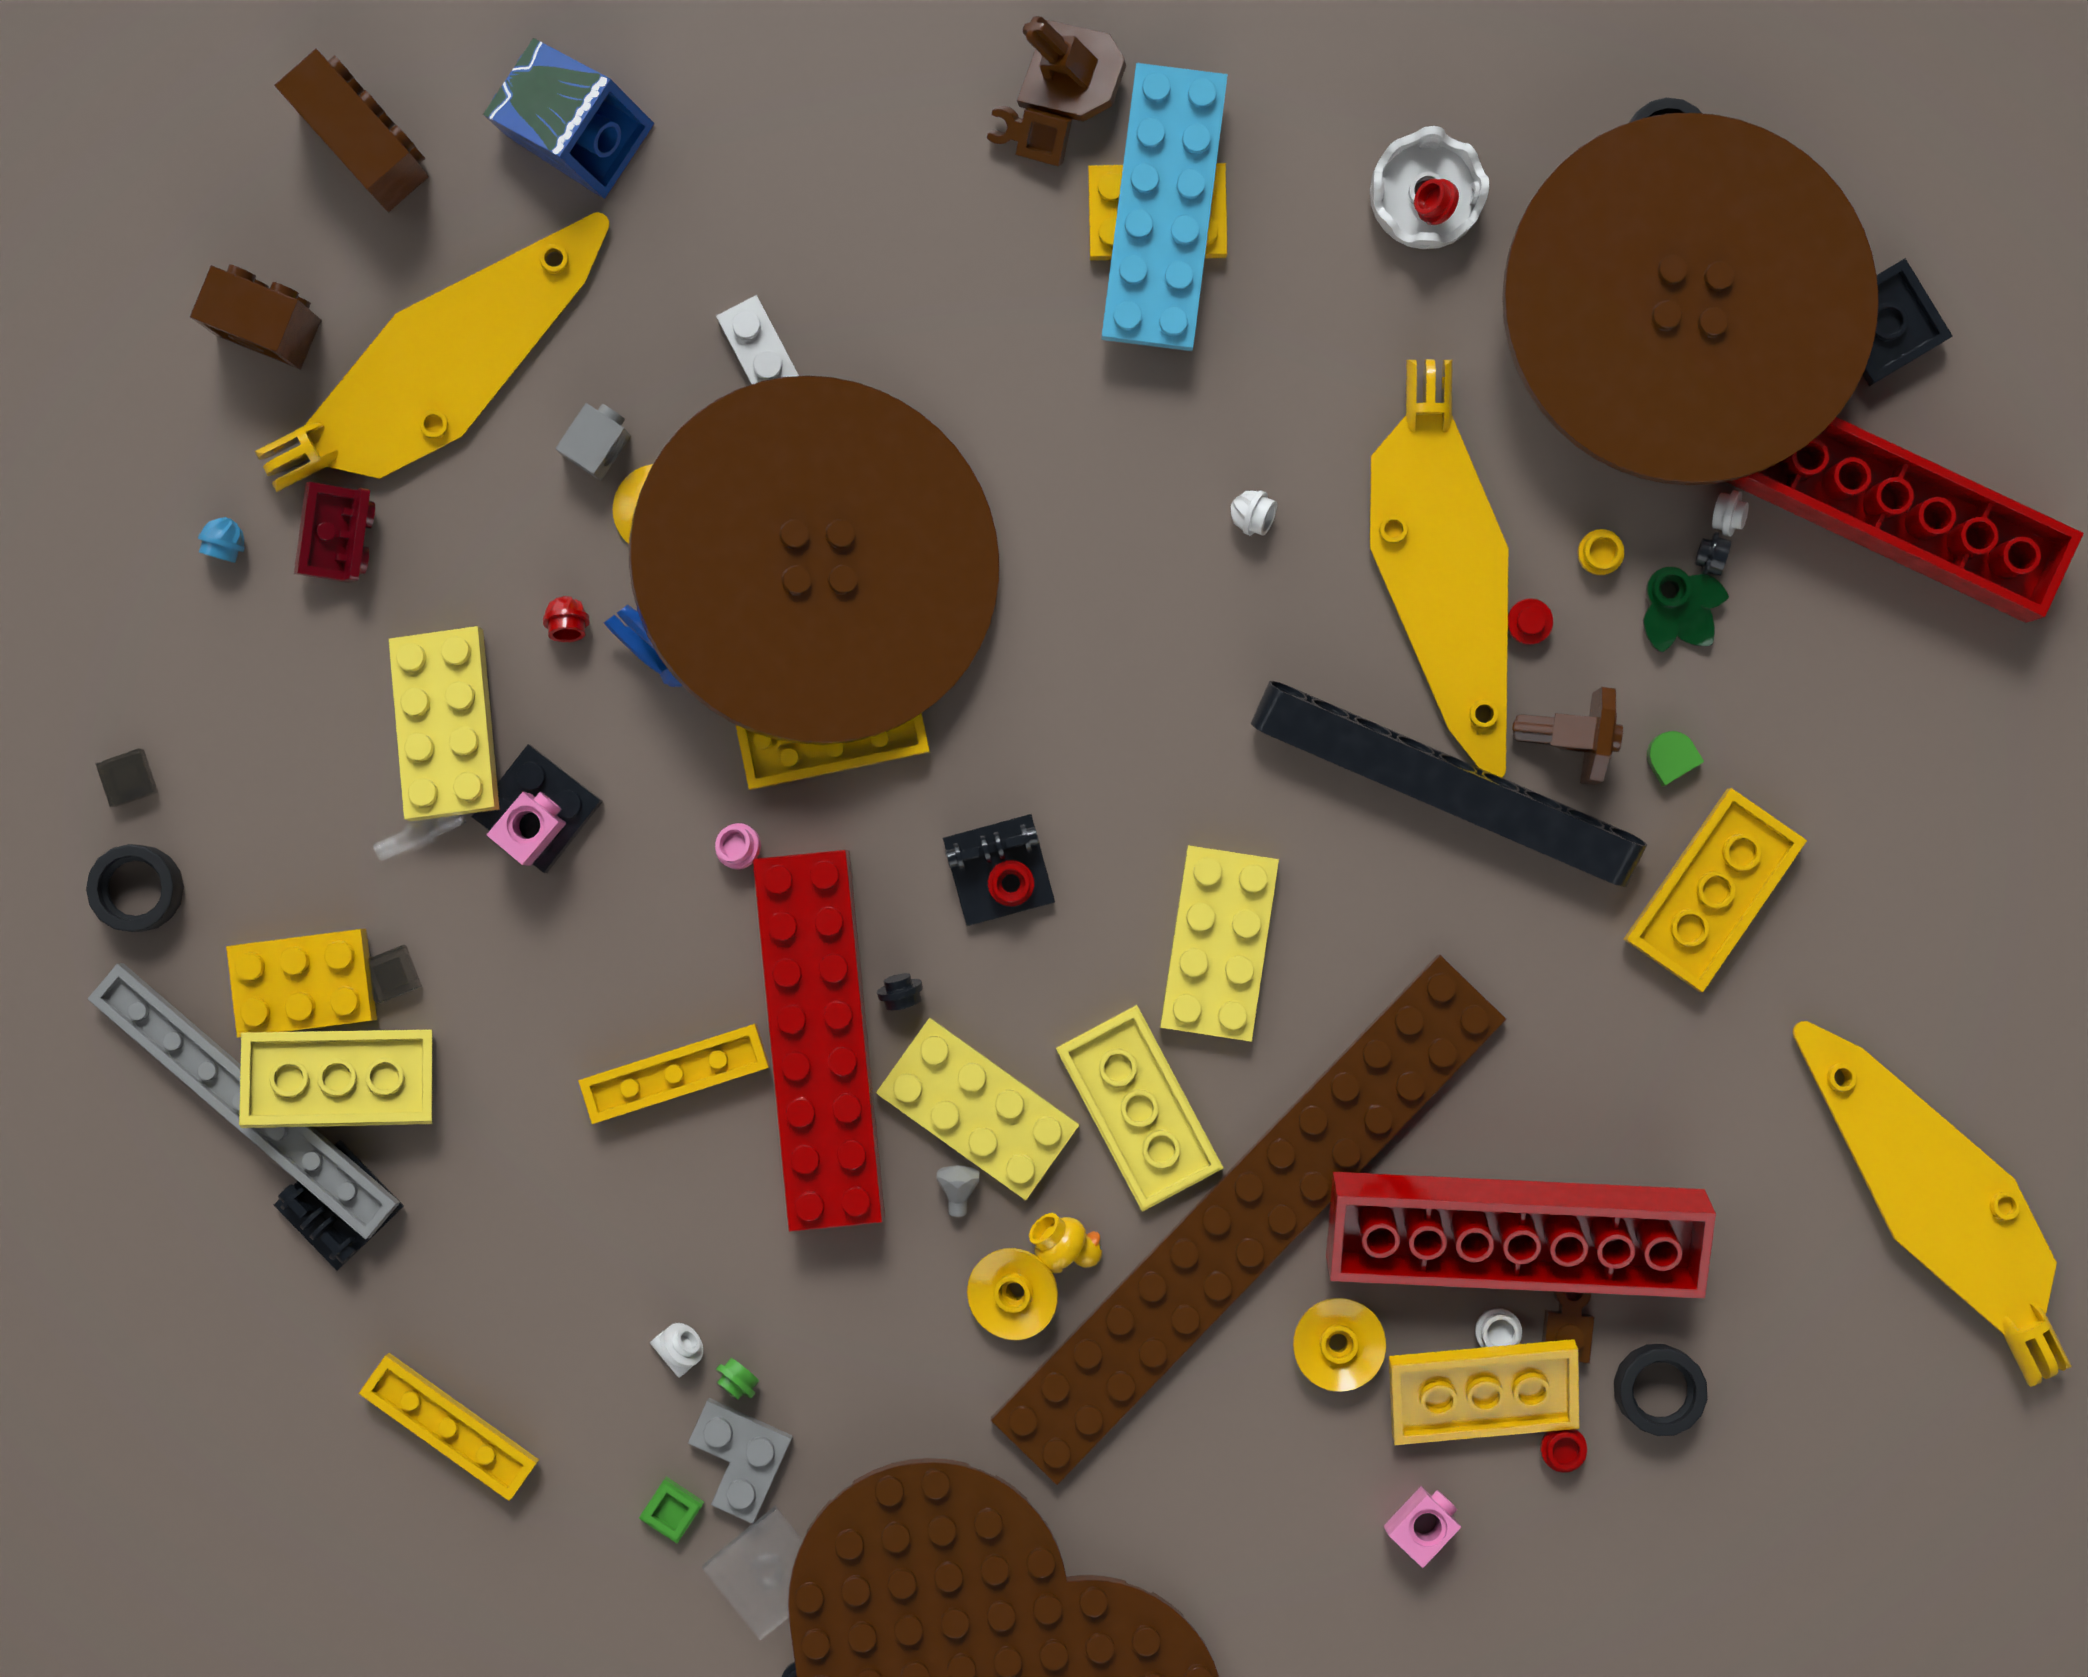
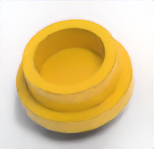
M1597 529L1589 532L1580 541L1577 550L1578 560L1587 572L1598 576L1607 575L1621 565L1624 559V545L1614 532L1606 529Z

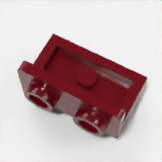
M315 482L306 483L294 574L351 583L358 581L360 574L366 573L369 562V547L363 546L365 529H371L375 517V502L369 501L370 489L359 488L355 490Z

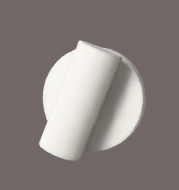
M682 1323L670 1325L649 1342L678 1378L696 1365L703 1356V1344L699 1335L691 1327Z

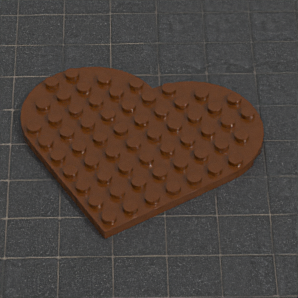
M938 1458L909 1459L874 1469L853 1481V1484L842 1490L834 1499L829 1500L817 1514L807 1529L793 1564L789 1585L788 1610L797 1677H1219L1214 1660L1204 1640L1178 1609L1156 1593H1150L1142 1588L1128 1584L1122 1579L1098 1575L1066 1576L1057 1542L1048 1524L1030 1504L1027 1497L999 1476H993L983 1470L971 1467L965 1462Z

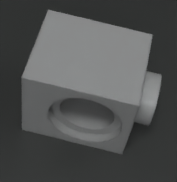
M585 403L555 449L563 457L601 481L631 435L621 426L625 418L604 404L596 410Z

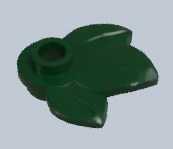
M1664 567L1654 572L1646 585V595L1650 605L1643 617L1644 631L1649 642L1659 652L1667 650L1673 644L1676 637L1691 645L1711 646L1714 641L1715 625L1710 609L1721 605L1729 598L1723 585L1710 575L1697 574L1688 576L1685 571L1677 567ZM1664 582H1670L1676 588V594L1672 599L1666 598L1661 592Z

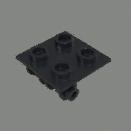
M1031 814L943 838L966 926L1055 903ZM1008 860L1019 861L1026 865L1033 875V892L1027 901L1018 906H1004L998 903L989 892V875L993 868L1001 862ZM1007 875L1002 881V887L1007 892H1015L1020 887V880L1016 875Z
M341 1140L335 1144L339 1150L392 1194ZM299 1181L285 1188L278 1195L279 1200L273 1204L336 1271L346 1264L371 1239L363 1238ZM401 1202L372 1237L404 1207Z

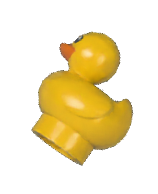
M1048 1213L1040 1217L1033 1224L1029 1232V1240L1035 1245L1034 1254L1040 1258L1052 1273H1061L1073 1261L1080 1267L1090 1268L1095 1266L1102 1258V1246L1099 1243L1100 1234L1095 1231L1086 1234L1083 1224L1075 1218H1059L1055 1213Z

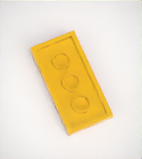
M1727 788L1623 940L1698 992H1704L1807 840L1734 789Z
M1575 1339L1389 1356L1392 1437L1395 1445L1579 1429L1578 1347Z

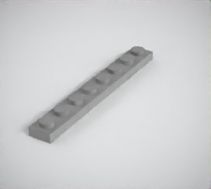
M117 963L88 997L91 1003L363 1238H371L399 1205V1200L314 1127L241 1128L239 1126L241 1064L124 963Z

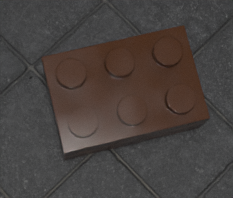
M316 48L274 85L388 213L429 177L419 165L426 158L398 125H395L374 98L362 88L335 55L327 61Z

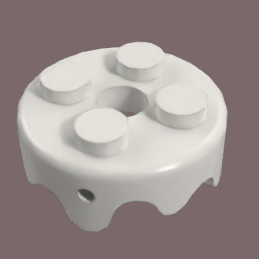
M1438 126L1424 127L1417 132L1392 142L1378 161L1370 185L1371 207L1376 220L1383 230L1396 241L1418 249L1441 248L1463 237L1477 221L1489 193V178L1484 173L1475 149L1468 143H1462L1449 137L1445 130ZM1446 179L1455 184L1458 189L1459 200L1457 207L1451 217L1442 224H1427L1421 220L1415 209V185L1421 181Z

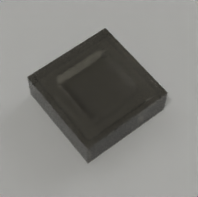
M138 748L95 763L110 807H118L158 793L144 749Z
M406 945L398 946L368 958L372 995L376 1005L422 988Z

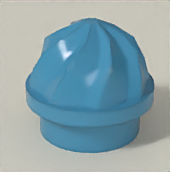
M223 517L209 521L198 535V539L202 540L199 553L236 563L238 552H244L243 531L230 518Z

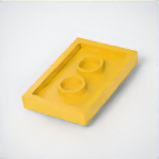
M1226 163L1216 164L1205 258L1227 257ZM1088 165L1090 261L1111 260L1123 165Z
M366 929L226 946L237 1038L241 1037V1033L287 1032L377 1020Z

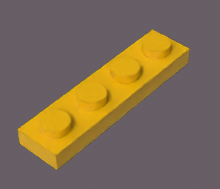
M757 1023L592 1075L580 1079L578 1082L591 1123L595 1124L769 1068L770 1064Z
M391 1353L384 1356L358 1393L508 1501L514 1497L539 1461L537 1457Z

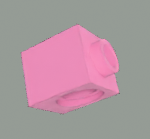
M522 792L487 833V836L521 865L531 866L566 823L557 816L562 809L545 794L539 792L534 797L530 793ZM533 812L540 820V829L534 837L527 839L521 834L519 823L524 815Z
M1420 1486L1388 1520L1384 1528L1389 1537L1424 1568L1459 1531L1461 1526L1455 1517L1452 1516L1458 1509L1439 1490H1436L1431 1496ZM1425 1513L1434 1514L1437 1521L1435 1527L1430 1532L1418 1533L1414 1531L1415 1520L1420 1515Z

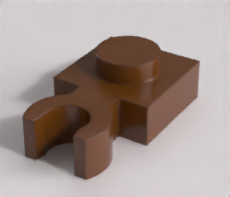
M998 106L992 110L993 116L1005 120L1007 130L1006 132L990 131L987 135L989 141L995 144H1004L1010 140L1017 141L1015 155L1058 167L1063 164L1073 118L1032 107L1024 110L1023 119L1019 118L1016 111L1008 106Z
M1553 1291L1555 1299L1559 1302V1311L1545 1310L1542 1342L1575 1339L1578 1347V1362L1590 1364L1595 1317L1581 1313L1582 1308L1590 1301L1591 1293H1579L1575 1298L1570 1299L1566 1297L1565 1292Z

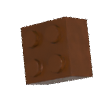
M229 264L227 271L211 265L190 318L217 337L301 370L321 322V319L309 310L311 303L299 297L297 291L277 282H272L271 287L268 288V285L255 279L256 275L240 267Z

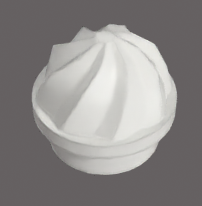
M1261 490L1245 491L1237 496L1231 504L1233 523L1243 530L1244 534L1249 536L1254 533L1264 536L1270 529L1277 511V501L1269 499L1268 494Z

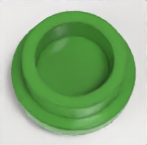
M730 1358L724 1366L719 1364L715 1369L721 1375L717 1384L735 1399L739 1400L743 1394L750 1399L755 1395L753 1388L758 1384V1378L735 1359Z

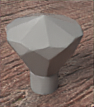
M956 1165L937 1170V1181L949 1200V1215L960 1217L967 1214V1200L979 1182L980 1171L977 1169Z

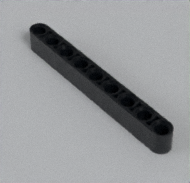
M1269 681L1251 721V725L1264 734L1617 886L1627 887L1647 847L1646 842L1627 831L1280 682Z

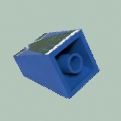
M535 38L532 39L524 53L520 56L507 79L483 113L507 137L604 199L655 124L610 78Z

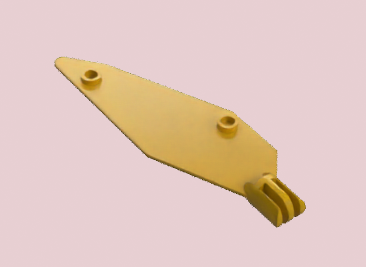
M600 212L592 213L395 313L304 426L254 451L258 459L261 460L271 457L298 442L301 443V445L275 457L263 466L267 476H272L288 470L307 459L310 460L305 465L274 480L272 485L276 492L326 467L381 479L461 438L585 284L609 230L610 223L607 216ZM552 252H558L563 256L561 264L556 267L549 266L546 263L547 256Z
M1425 359L1423 403H1417V361L1406 360V416L1371 455L1370 550L1448 730L1478 768L1503 777L1506 773L1509 548L1452 416L1453 360L1443 359L1441 403H1435V359ZM1480 705H1485L1491 710V718L1486 723L1478 721L1475 716V711Z
M1808 1021L1798 1022L1793 1028V1037L1893 1239L2003 1334L2030 1387L2041 1383L2042 1377L2049 1379L2057 1375L2058 1369L2065 1371L2072 1367L2046 1316L2057 1262L2016 1180L1863 1048ZM1837 1070H1840L1844 1075V1083L1841 1086L1836 1083L1834 1078Z

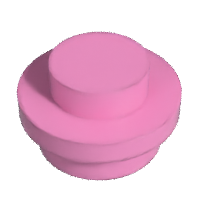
M735 823L725 827L720 831L715 842L716 855L720 862L736 870L747 868L753 864V859L758 858L761 849L758 833L750 826L742 823Z

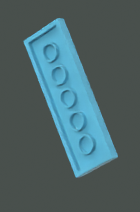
M1136 63L1101 340L1193 351L1228 74Z

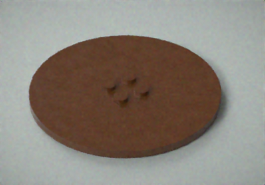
M1702 113L1664 114L1623 124L1597 136L1570 155L1544 181L1527 206L1509 248L1503 280V318L1508 346L1526 390L1551 424L1576 447L1605 465L1637 478L1677 485L1716 484L1759 473L1784 461L1823 432L1841 412L1854 393L1865 371L1873 347L1878 316L1877 274L1865 230L1853 206L1829 174L1804 151L1762 127L1739 119Z
M792 376L761 381L737 389L715 400L696 413L669 440L652 465L639 493L629 537V570L637 611L645 632L663 663L691 695L724 719L753 733L798 744L829 745L863 740L893 730L927 710L956 684L976 656L991 623L999 584V550L991 510L982 487L957 447L937 426L903 401L878 389L834 377Z

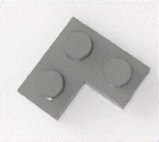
M708 1398L688 1444L730 1462L711 1505L753 1524L792 1439V1435Z

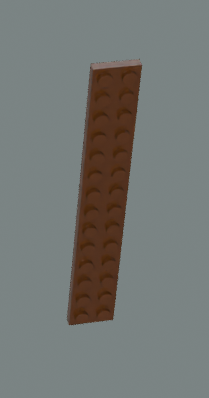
M1437 955L991 1416V1421L1058 1485L1330 1203L1333 1172L1359 1173L1501 1026L1506 1018L1441 955Z

